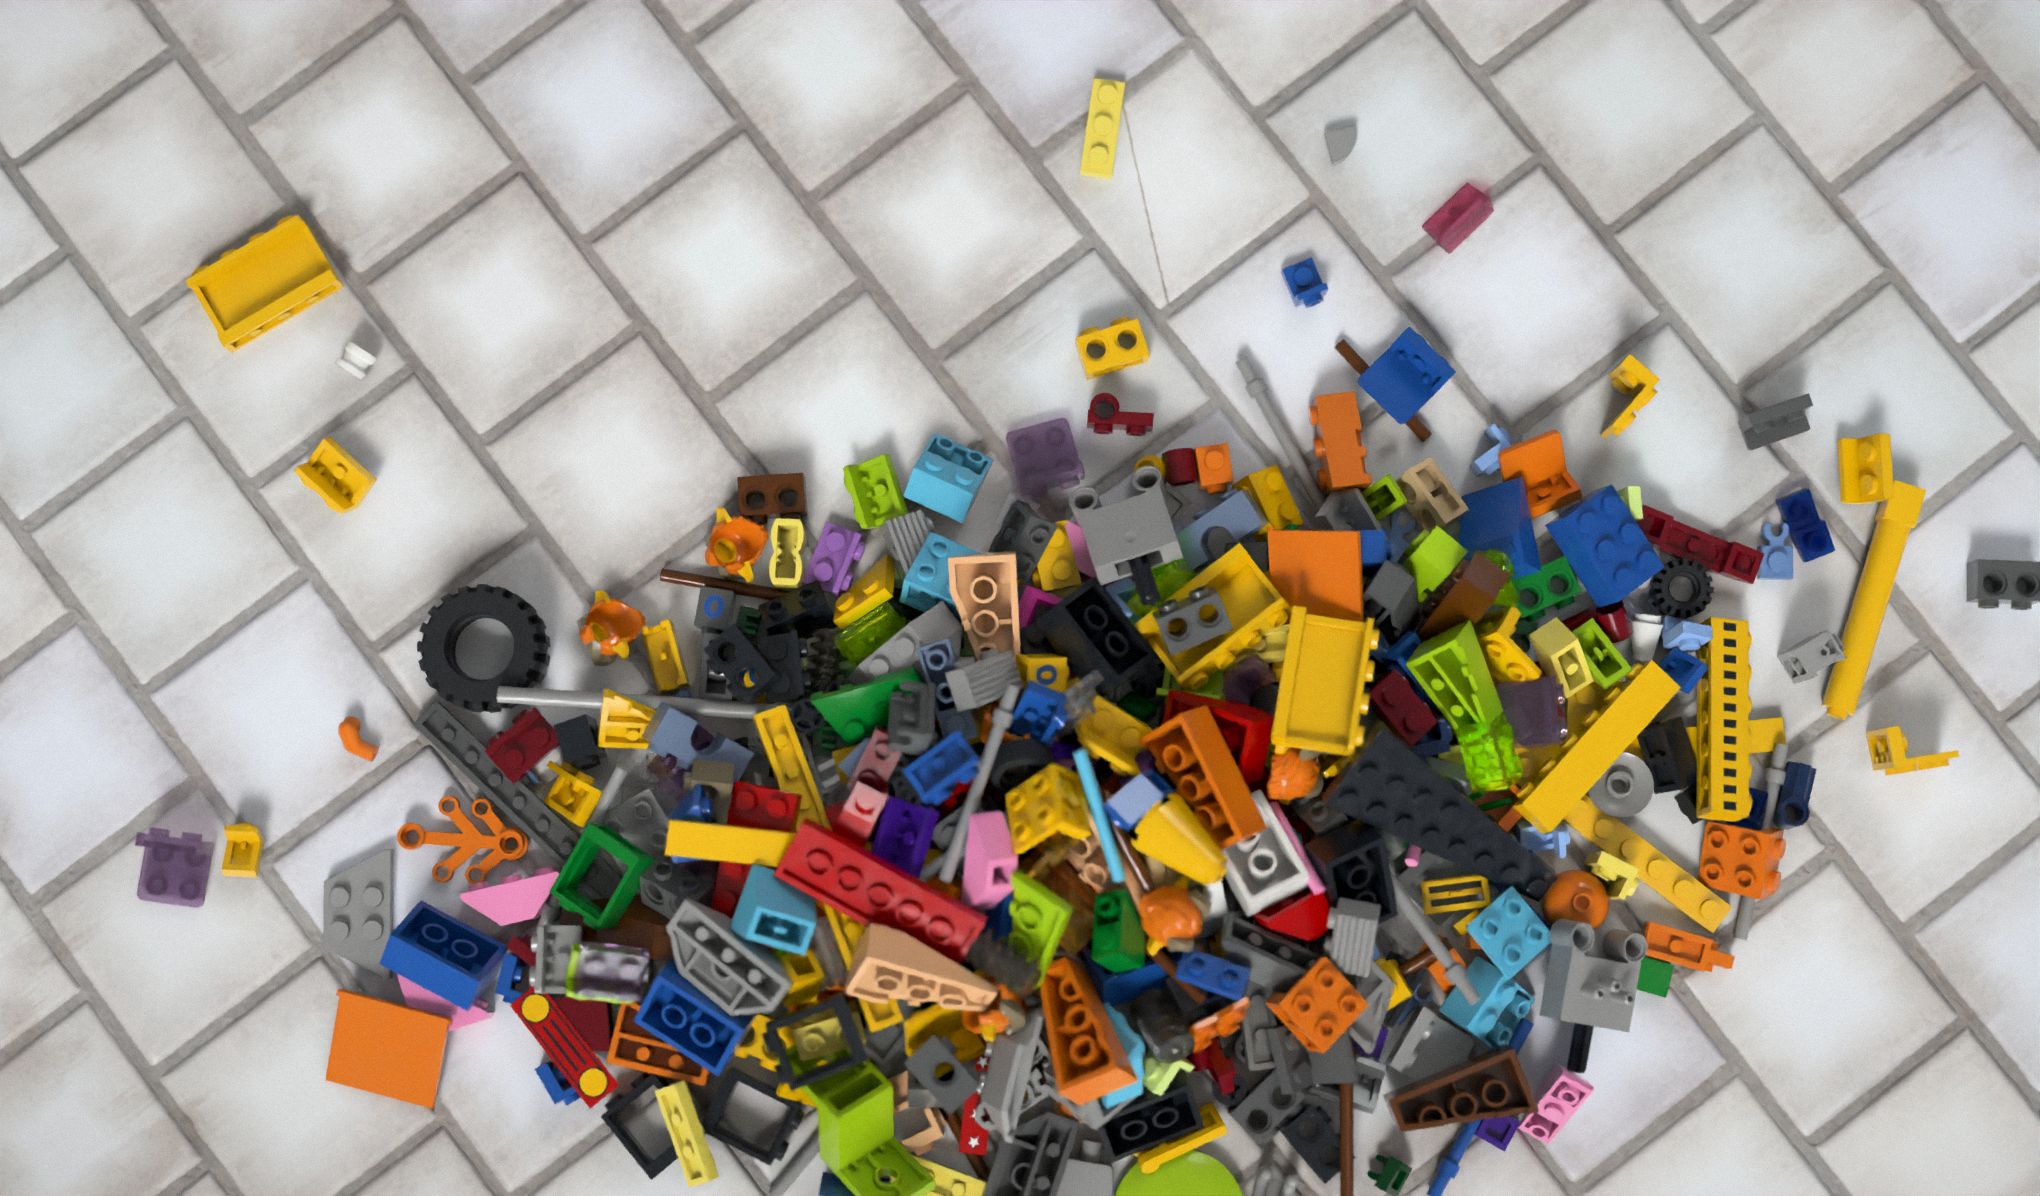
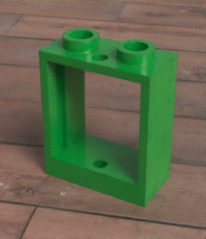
M589 822L549 892L559 899L557 903L570 912L577 911L584 916L583 922L596 930L616 928L640 886L639 875L655 859L607 825ZM600 847L629 866L605 910L576 891Z

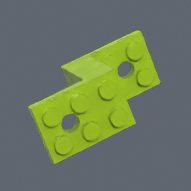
M796 1044L786 1049L795 1075L817 1067V1063L822 1060L829 1062L851 1053L848 1048L801 1061ZM869 1060L801 1087L818 1108L820 1158L855 1196H924L935 1189V1179L894 1137L893 1084ZM886 1175L889 1177L893 1176L896 1180L892 1183H882L879 1181V1178Z

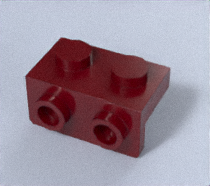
M1395 669L1377 679L1378 683L1366 694H1370V706L1392 733L1398 738L1401 737L1408 744V747H1412L1438 721L1432 715L1428 704L1420 700L1411 689L1409 681Z

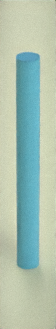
M1085 748L1073 752V756L1113 882L1123 881L1126 879V875L1106 811L1102 807L1103 802Z

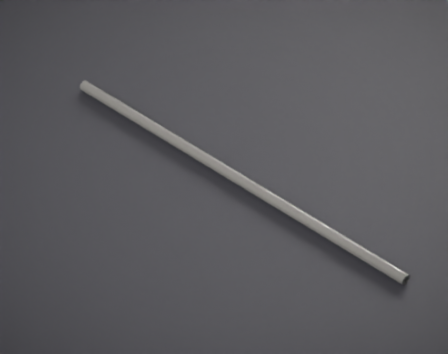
M498 686L497 703L601 709L603 692ZM621 694L654 710H657L662 701L686 715L753 719L755 714L784 705ZM785 704L791 718V711L794 705Z

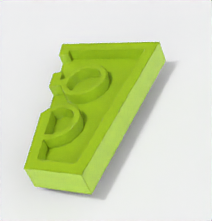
M1018 869L1011 874V886H1014V900L1010 902V914L1013 915V930L1009 934L1007 971L1035 990L1043 983L1074 907Z

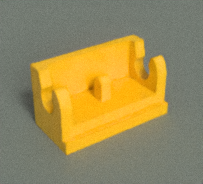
M669 619L661 621L660 625L643 627L641 631L659 695L691 686L675 627Z

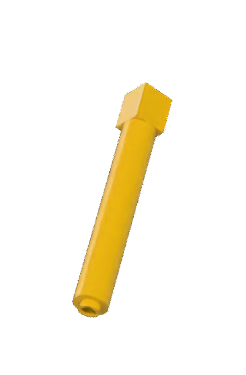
M1894 480V499L1879 503L1874 519L1877 525L1841 639L1846 659L1834 663L1821 705L1827 709L1826 714L1831 717L1846 720L1847 715L1853 716L1855 714L1910 530L1916 527L1927 490Z

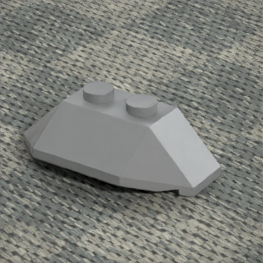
M943 600L907 624L860 663L846 680L851 681L857 686L872 682L874 677L914 667L926 681L917 648L950 638L959 661L964 626Z
M685 899L667 925L679 974L731 1016L774 1011L793 984L779 957L761 943L745 939L731 930L732 920L728 916L690 899Z
M1039 1003L1025 1011L1026 1024L1022 1030L1010 1035L1002 1031L996 1033L993 1041L987 1040L984 1056L990 1057L987 1070L980 1069L979 1072L981 1076L978 1078V1081L981 1083V1086L978 1090H982L981 1101L1004 1140L1009 1143H1013L1044 1018L1043 1004Z

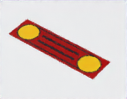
M533 986L510 1005L590 1109L619 1086L548 993H535V986Z

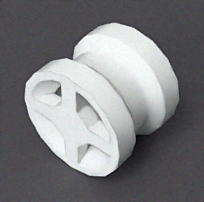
M348 341L345 346V354L343 357L337 358L335 364L363 381L366 377L365 370L369 365L375 363L376 358Z

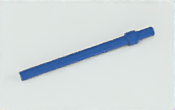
M1525 1018L1521 1019L1508 1043V1046L1515 1050L1516 1055H1518L1534 1026L1532 1022ZM1482 1120L1464 1124L1447 1157H1442L1436 1169L1439 1172L1427 1195L1441 1196L1449 1180L1456 1177L1460 1169L1458 1164Z

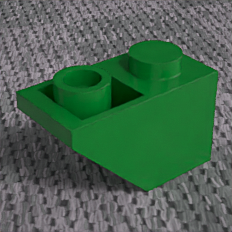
M1125 889L1095 895L1092 960L1114 973L1144 967L1145 934L1128 892Z

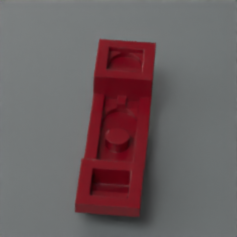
M1642 505L1643 519L1636 522L1653 548L1679 560L1682 558H1689L1688 561L1695 560L1699 562V567L1705 566L1710 572L1744 583H1754L1764 553L1735 541L1727 542L1673 520L1674 517Z

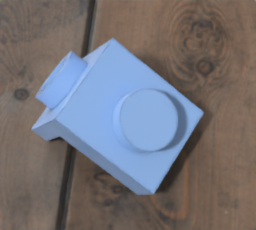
M1494 423L1484 431L1494 447L1476 459L1470 466L1477 477L1484 472L1490 476L1500 469L1498 453L1503 449L1511 447L1513 442L1508 432L1503 427L1498 429Z
M1665 616L1662 619V624H1664L1662 628L1663 648L1672 649L1675 647L1681 651L1693 653L1713 638L1712 626L1672 616Z
M1526 819L1516 822L1517 841L1529 851L1532 850L1536 853L1554 849L1559 859L1566 857V845L1570 844V836L1566 825L1559 823L1552 832L1541 834Z

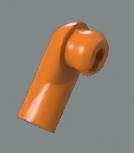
M353 716L346 717L338 727V733L344 748L348 752L372 762L378 753L379 747L361 740L358 732L361 725L360 721Z

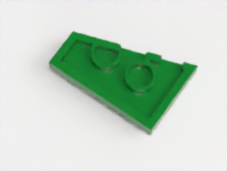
M914 667L874 677L872 682L853 686L850 683L840 686V690L823 694L822 691L811 694V702L850 747L874 733L878 725L884 727L889 723V702L892 692L913 693L910 690L901 689V681L909 680L927 683Z

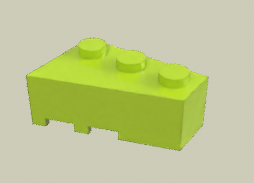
M1438 526L1430 532L1425 528L1403 552L1408 557L1401 565L1409 571L1410 576L1415 578L1418 605L1426 599L1430 591L1433 592L1468 552Z
M1470 619L1419 644L1405 664L1464 743L1489 732L1503 711Z

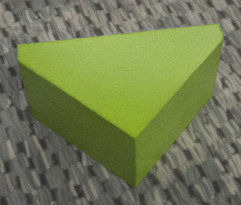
M1391 474L1386 475L1361 492L1378 522L1401 509L1408 502Z
M1593 618L1572 631L1580 642L1593 680L1603 689H1607L1632 672L1630 665Z

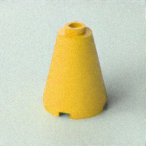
M1177 793L1168 794L1167 796L1171 799L1165 804L1158 801L1139 822L1135 829L1139 837L1137 841L1131 839L1132 846L1137 851L1204 885H1208L1211 882L1214 884L1218 883L1228 870L1225 866L1227 858L1185 801Z

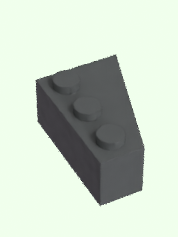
M1386 560L1363 588L1364 619L1367 617L1374 618V626L1385 635L1389 644L1394 645L1407 631L1414 632L1420 622L1415 578L1410 576L1409 571L1401 564L1396 562L1390 563Z

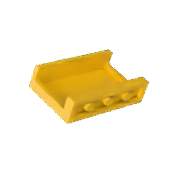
M290 215L282 218L276 223L277 227L266 233L260 232L248 239V244L239 249L234 248L224 252L219 257V261L210 266L204 265L195 269L191 273L192 276L185 280L188 287L195 292L219 333L217 337L221 344L232 353L344 287L309 226L299 215L294 217Z
M1240 543L1164 601L1176 599L1178 602L1189 597L1188 593L1198 587H1214L1219 593L1233 630L1171 656L1152 615L1153 612L1158 610V606L1134 624L1186 692L1197 690L1204 686L1209 680L1210 675L1218 669L1222 670L1231 665L1237 654L1245 648L1250 649L1258 644L1264 633L1271 628H1277L1284 624L1289 617L1288 615L1292 612L1287 601L1280 595ZM1206 604L1202 606L1199 610V617L1209 618L1214 612V605ZM1182 618L1172 619L1168 624V630L1171 632L1180 630L1184 620Z
M1293 605L1272 730V744L1353 756L1355 746L1359 747L1363 742L1365 727L1358 726L1360 714L1367 715L1370 694L1363 693L1365 681L1372 682L1375 662L1368 661L1370 649L1377 650L1380 630L1373 629L1374 618L1367 617V622L1363 623L1306 614V607Z

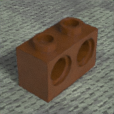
M803 473L737 477L739 516L749 519L751 522H756L758 525L767 524V519H800V517L808 516L806 480ZM787 491H793L798 494V500L793 506L787 507L780 502L781 496ZM756 493L763 494L765 502L762 507L753 509L748 506L750 496Z

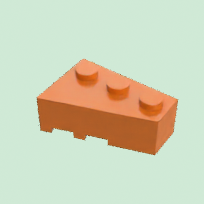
M1355 391L1315 396L1312 406H1308V417L1310 425L1316 426L1317 437L1312 439L1314 456L1320 457L1321 470H1317L1318 487L1325 490V497H1329L1331 492L1353 488L1363 492L1372 484L1371 473L1366 474L1364 458L1367 457L1365 446H1362L1360 430L1362 427Z
M634 999L632 1004L621 1003L606 1063L677 1080H685L686 1082L706 1086L709 1084L712 1072L633 1021L642 1003Z

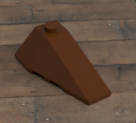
M641 894L634 895L616 928L596 930L583 922L584 916L577 911L570 912L564 908L562 910L559 925L583 926L584 943L601 947L640 951V956L669 962L674 956L671 936H669L667 925L671 919L641 903ZM611 898L590 901L605 910Z

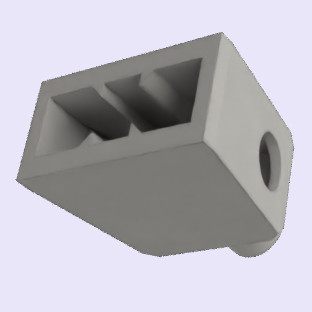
M1082 1139L1079 1158L1069 1156L1056 1196H1113L1112 1164L1099 1161L1102 1142Z

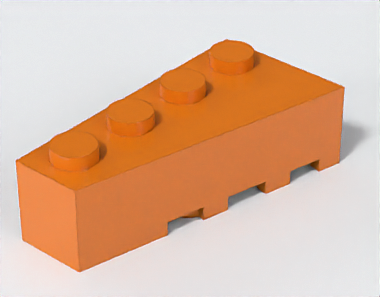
M1207 705L1181 713L1137 740L1144 750L1149 749L1157 759L1154 763L1162 774L1167 773L1177 786L1174 791L1183 800L1189 802L1195 810L1194 815L1220 850L1243 842L1267 829Z
M1067 957L1050 963L1043 983L1040 985L1058 1093L1078 1105H1082L1139 1081L1087 970Z

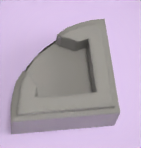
M1356 125L1325 132L1324 138L1332 166L1344 161L1353 150L1357 140Z

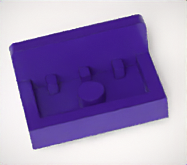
M891 796L888 797L875 840L872 844L871 853L919 878L940 812Z

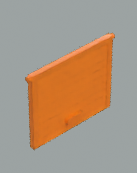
M1269 526L1270 582L1287 601L1291 609L1293 605L1306 607V614L1364 623L1360 531L1275 529V526ZM1292 612L1288 615V619L1282 625L1290 624Z
M338 989L336 995L339 996L325 1080L433 1109L436 1103L449 1025L452 1026L453 1019L346 989Z

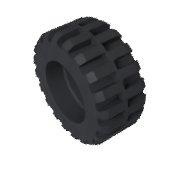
M477 584V587L471 588L467 585L458 588V593L454 595L448 593L442 597L443 603L439 607L433 605L428 612L431 615L428 623L422 622L419 632L423 633L422 641H417V651L422 656V659L418 661L421 671L426 673L427 677L425 680L429 686L434 688L444 700L473 712L495 713L501 712L503 708L508 707L511 709L519 705L497 703L498 686L533 688L537 682L541 684L545 677L542 674L545 666H549L550 656L547 655V648L551 647L550 637L545 633L547 627L543 619L538 616L537 611L531 604L517 594L499 586L491 587L488 584ZM482 618H490L502 622L510 630L514 639V652L508 666L496 677L486 680L474 679L466 675L459 668L455 656L456 643L461 632L469 624Z

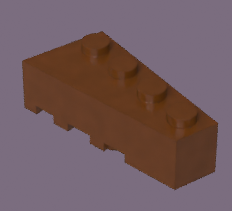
M1478 552L1469 561L1462 559L1455 571L1451 572L1444 584L1440 585L1434 596L1423 607L1420 614L1425 617L1415 633L1422 642H1425L1469 619L1472 626H1474L1496 600L1511 574Z
M1507 1044L1383 1095L1394 1125L1401 1132L1539 1112L1515 1050Z

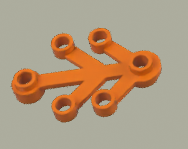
M453 796L443 797L439 801L438 808L443 815L449 816L462 833L425 831L421 825L415 823L404 824L397 833L398 843L403 848L409 850L419 849L423 844L461 847L446 861L439 862L433 867L432 875L438 882L450 881L454 876V871L481 848L494 849L478 865H471L466 869L465 878L470 884L482 883L486 880L487 873L504 859L517 860L524 856L529 844L526 834L515 827L507 828L493 812L492 803L484 798L475 800L471 810L474 816L482 818L496 836L482 835L460 809L459 800ZM448 800H452L455 803V808L452 812H447L444 809V804ZM481 802H485L488 806L487 812L483 815L477 812V806ZM413 830L417 831L419 835L415 843H411L408 839V834ZM513 837L517 840L518 845L516 849L509 850L507 848V841ZM441 866H446L449 873L446 878L442 879L438 876V869ZM475 868H478L482 873L478 881H474L471 878V871Z

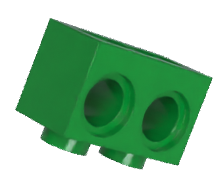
M1565 556L1541 566L1542 571L1505 583L1502 592L1508 605H1514L1522 613L1518 621L1526 618L1527 622H1533L1546 616L1544 609L1555 605L1557 610L1576 602L1573 596L1582 591ZM1552 577H1557L1564 583V591L1562 593H1555L1550 588L1549 583ZM1522 590H1527L1533 594L1535 602L1532 607H1527L1521 603L1520 593Z

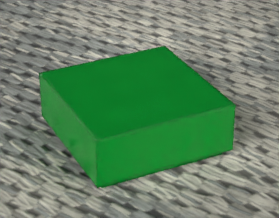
M1644 957L1641 961L1637 990L1666 998L1674 965Z

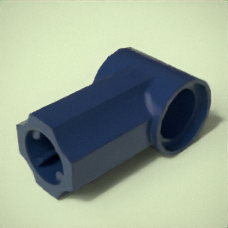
M1786 762L1784 770L1786 777L1784 785L1780 786L1772 821L1778 828L1789 830L1807 822L1810 816L1808 804L1817 769L1803 763ZM1786 805L1791 806L1796 812L1794 822L1785 817L1784 809Z

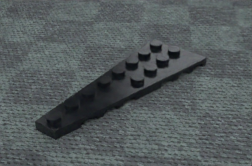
M1378 721L1322 795L1324 804L1506 888L1513 886L1518 893L1537 902L1545 895L1552 883L1558 879L1554 869L1532 850L1529 851L1510 831L1507 832L1489 813L1486 814L1481 810L1474 800L1445 775L1442 776L1423 756L1416 754L1401 737L1398 738L1387 729L1386 724Z

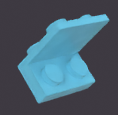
M931 532L904 578L899 602L925 613L944 600L962 623L950 593L948 557L977 554L979 552Z
M1513 886L1495 894L1491 898V904L1466 925V930L1507 979L1517 974L1551 943L1550 931Z

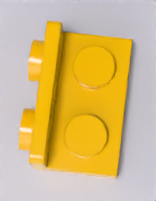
M1879 433L1858 439H1838L1841 502L1867 505L1894 499L1890 434Z

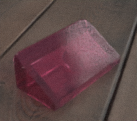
M1466 183L1422 225V228L1443 250L1450 254L1494 212L1488 196L1469 183Z

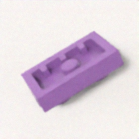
M826 522L803 579V584L807 585L811 582L819 581L824 592L837 597L841 596L842 591L848 592L854 578V573L850 572L854 560L860 562L866 548V543L862 542L863 534Z

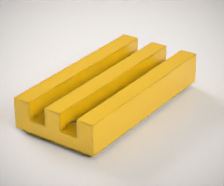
M1478 874L1426 880L1420 883L1424 915L1488 907L1491 904L1488 879ZM1479 880L1481 882V887L1429 893V887ZM1482 894L1483 900L1431 907V900Z

